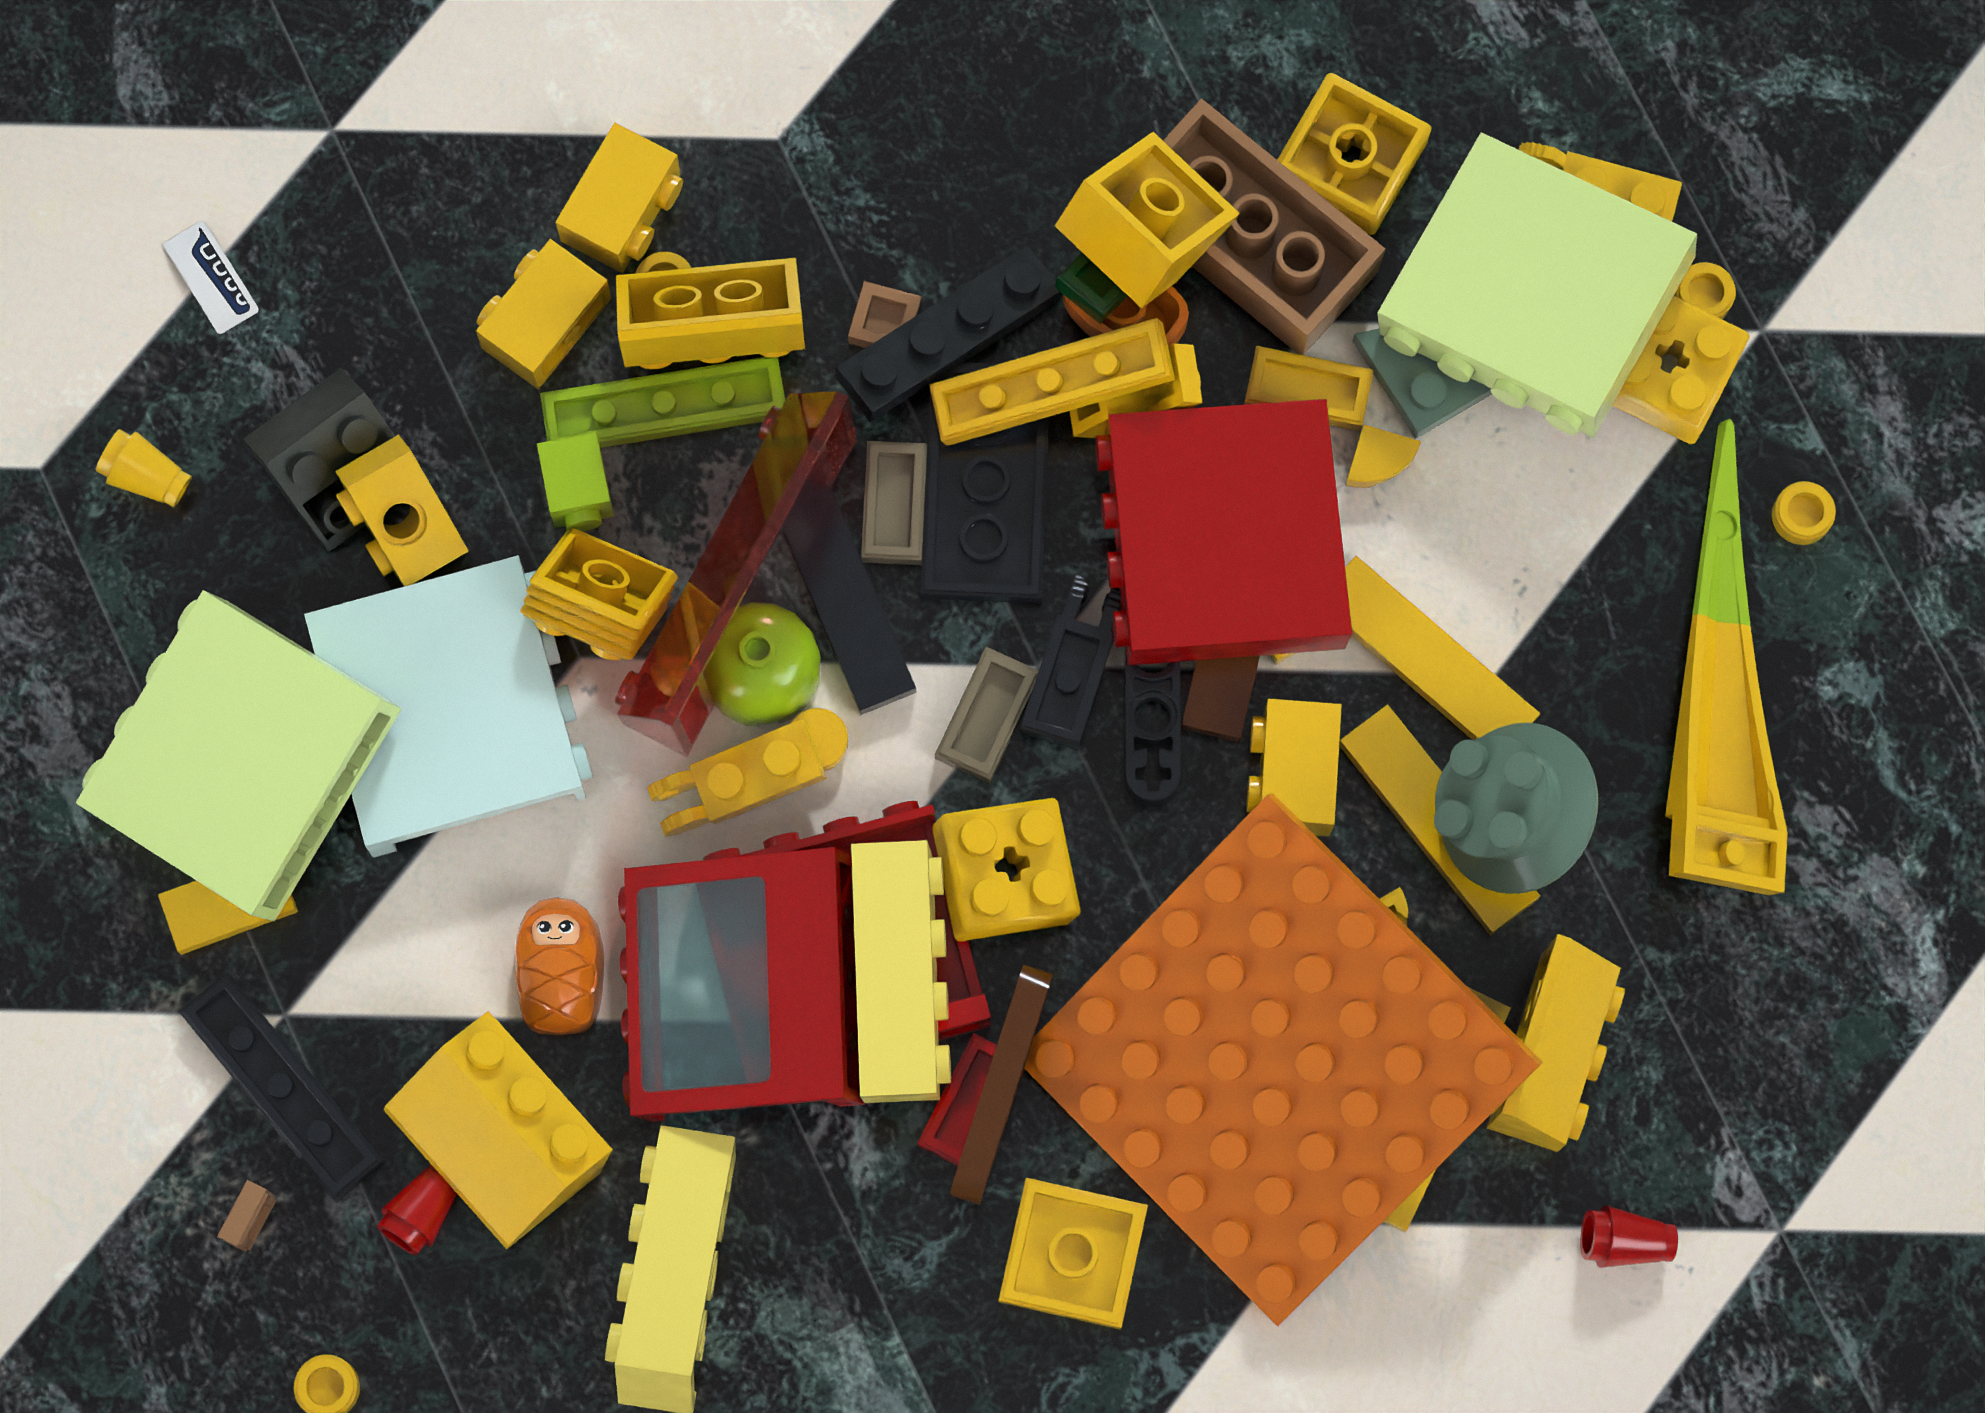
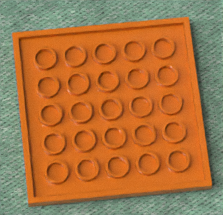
M1270 793L1264 797L1034 1036L1024 1069L1278 1327L1543 1062L1273 793Z

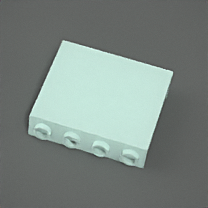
M518 555L304 614L316 656L402 708L351 793L365 847L373 858L397 851L395 843L573 793H575L577 801L586 798L582 780L593 778L583 742L571 744L566 723L577 720L568 685L556 687L550 667L551 665L561 663L555 637L539 630L533 620L524 617L520 612V609L525 604L523 599L528 594L526 589L531 584L529 580L536 570L524 573Z

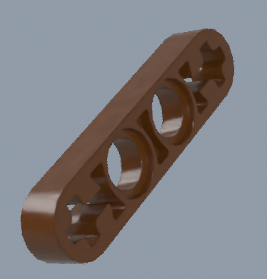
M1027 965L1022 967L957 1167L950 1196L978 1205L981 1203L1053 978L1052 973Z

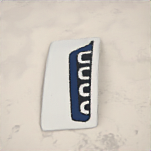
M200 221L164 242L163 247L217 333L222 334L258 312L256 303L205 222Z

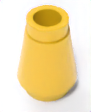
M121 429L117 430L96 466V472L107 477L106 484L161 503L164 502L173 508L182 498L192 478L191 475L183 472L178 465L138 432L135 431L130 435Z

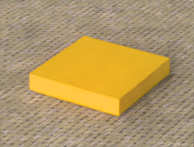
M1026 1178L998 1302L1121 1330L1148 1205Z

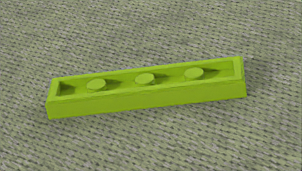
M761 357L540 393L547 441L597 432L601 448L788 418L778 357Z

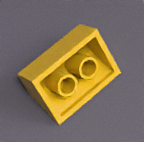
M796 258L616 275L617 331L625 367L640 366L645 369H660L670 365L672 362L700 360L705 363H720L730 359L732 356L760 354L764 357H780L793 350L805 349Z
M1557 934L1540 956L1516 1036L1543 1063L1490 1115L1487 1129L1558 1152L1566 1145L1568 1138L1576 1141L1579 1139L1589 1109V1105L1579 1102L1586 1079L1596 1082L1607 1051L1606 1046L1597 1044L1604 1021L1615 1022L1625 993V988L1616 986L1620 967L1569 937Z
M489 1011L443 1045L384 1107L385 1113L506 1249L511 1247L597 1177L613 1150Z

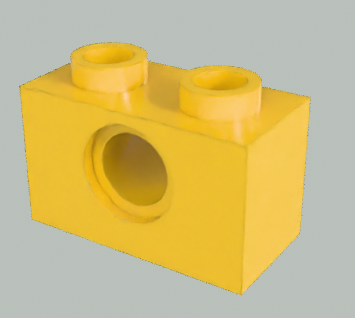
M399 434L335 471L345 490L336 494V497L354 527L364 521L369 528L374 540L366 544L365 547L383 577L394 571L404 587L412 585L469 551L412 451ZM400 503L410 505L409 514L401 523L396 525L383 524L384 516L389 508Z

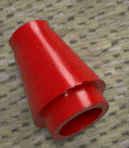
M430 1164L428 1168H425L381 1209L384 1217L378 1223L377 1228L399 1248L417 1256L424 1246L432 1247L457 1193Z
M1604 1205L1600 1211L1588 1210L1583 1218L1580 1234L1581 1254L1585 1260L1595 1261L1599 1268L1657 1263L1661 1261L1672 1262L1677 1253L1678 1232L1674 1224H1664L1661 1221Z

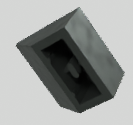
M339 368L243 440L274 484L323 547L330 552L366 525L363 521L354 527L339 503L336 494L342 492L345 488L335 471L392 439L395 435L366 393Z

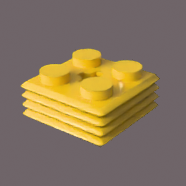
M1329 73L1324 78L1277 160L1363 231L1373 235L1377 232L1427 145L1431 126L1338 75ZM1351 146H1355L1361 150L1359 160H1354L1352 163L1341 158L1342 152H1347Z
M1673 296L1612 406L1688 444H1694L1702 433L1750 338L1749 333ZM1666 354H1671L1677 358L1678 366L1671 373L1665 372L1660 368L1663 360L1661 357H1664Z
M572 528L565 532L530 578L531 584L526 589L528 594L523 599L525 604L520 609V612L524 617L533 620L536 627L546 634L553 636L568 635L589 644L591 650L601 658L607 660L623 659L626 661L633 659L667 610V603L671 599L670 594L675 588L674 583L678 576L668 568Z
M1055 798L946 813L933 824L932 830L937 855L942 857L944 889L953 934L957 941L1068 925L1080 915L1081 910L1059 804ZM1003 857L1007 858L1009 864H1014L1017 868L1018 874L1012 878V882L1009 881V876L1006 872H996L994 867Z

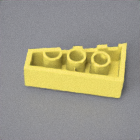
M927 840L851 844L860 1097L864 1103L940 1100V1084L951 1083L949 1045H939L938 1020H948L947 982H937L936 958L946 957L944 919L935 920V895H944L942 857H932Z
M661 1125L657 1147L650 1145L645 1147L640 1182L648 1183L649 1189L646 1204H634L629 1228V1241L638 1242L634 1264L623 1263L617 1291V1301L626 1302L623 1323H611L605 1353V1361L615 1362L618 1404L675 1413H693L697 1392L694 1391L693 1368L695 1360L702 1361L707 1323V1310H704L706 1301H710L711 1297H713L718 1263V1251H715L716 1243L721 1242L723 1237L736 1160L735 1137Z

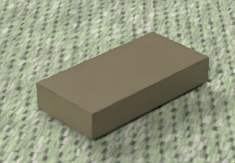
M867 441L861 551L863 563L922 565L927 465L926 443Z
M985 647L935 752V759L990 784L1029 702L1039 670Z

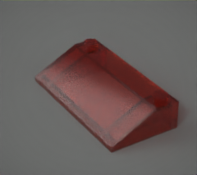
M838 391L792 393L788 395L781 409L772 406L767 413L758 433V438L764 442L639 674L631 670L617 692L615 703L621 706L617 715L623 725L685 757L689 755L715 706L714 699L703 676V671L805 481L807 480L829 491L857 441L849 397Z

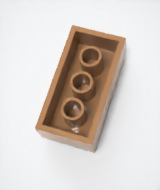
M1201 98L1163 141L1240 214L1192 267L1297 354L1305 355L1379 272L1385 248Z

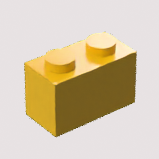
M614 122L555 222L560 241L623 274L632 258L639 261L646 253L654 236V229L650 226L660 209L668 211L680 194L684 180L680 178L677 154Z
M549 239L540 252L533 249L522 259L514 273L515 283L503 298L499 295L494 296L484 306L477 319L479 327L476 333L481 348L538 390L612 299L608 280L552 239Z
M1280 699L1267 700L1263 717L1253 716L1250 752L1261 753L1260 776H1249L1246 812L1250 813L1266 795L1273 793L1314 835L1330 836L1335 825L1342 704Z

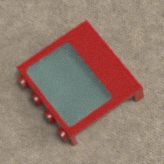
M836 847L624 868L625 886L620 888L618 907L620 916L626 924V947L620 953V972L624 982L627 984L628 1008L622 1013L621 1031L623 1039L629 1047V1070L625 1072L623 1077V1095L627 1106L630 1107V1116L651 1122H664L665 1114L819 1101H825L840 1107L865 1105L860 1097L852 855Z

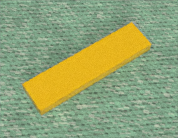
M1158 318L936 382L929 386L941 442L949 446L1174 381L1175 375L1163 323Z
M1357 555L1348 563L1345 570L1352 636L1468 737L1475 740L1488 732L1506 725L1535 722L1540 713Z
M1388 704L1339 741L1340 748L1490 936L1539 899L1540 894L1536 890L1520 894H1505L1488 890L1469 880L1454 865L1444 846L1442 835L1434 825L1436 789L1442 771Z

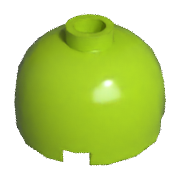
M751 602L730 609L712 625L701 647L699 672L708 699L724 716L745 726H759V724H771L777 721L782 723L795 717L810 703L820 683L821 656L813 632L795 613L774 603Z

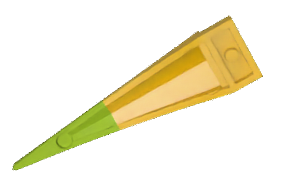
M1728 419L1720 422L1717 430L1665 817L1672 819L1669 876L1764 895L1784 893L1788 832L1777 787L1757 677L1741 541L1735 430L1732 420Z

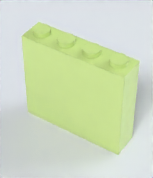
M1480 133L1377 312L1380 335L1384 336V341L1391 348L1401 354L1413 357L1416 353H1419L1438 362V368L1457 381L1469 382L1471 378L1492 388L1491 393L1506 405L1521 409L1525 404L1545 414L1546 421L1564 433L1576 435L1580 431L1594 438L1696 256L1697 233L1484 133Z
M203 590L199 598L192 601L182 612L178 621L179 631L166 653L159 655L149 667L146 675L147 684L134 706L127 708L119 717L114 729L115 738L103 758L93 763L86 772L82 783L83 791L76 804L248 914L275 922L402 708L227 600Z

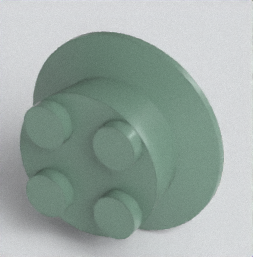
M1535 723L1506 725L1488 732L1475 740H1463L1455 745L1450 754V760L1443 769L1437 784L1434 825L1442 835L1444 846L1454 865L1475 884L1488 890L1505 894H1520L1538 890L1564 875L1576 863L1587 847L1598 813L1596 778L1584 752L1563 733L1548 726Z

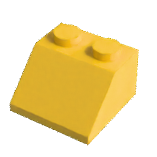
M1152 132L1087 177L1060 216L1055 227L1140 308H1143L1174 285L1227 230L1240 213L1160 137Z

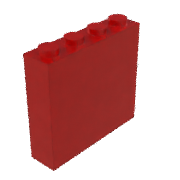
M1327 399L1109 414L1105 434L1096 435L1095 449L1098 471H1108L1110 493L1101 494V513L1104 530L1114 529L1116 551L1107 552V575L1110 589L1120 588L1122 610L1113 611V636L1116 648L1126 647L1127 666L1341 650L1346 648L1352 636V625Z

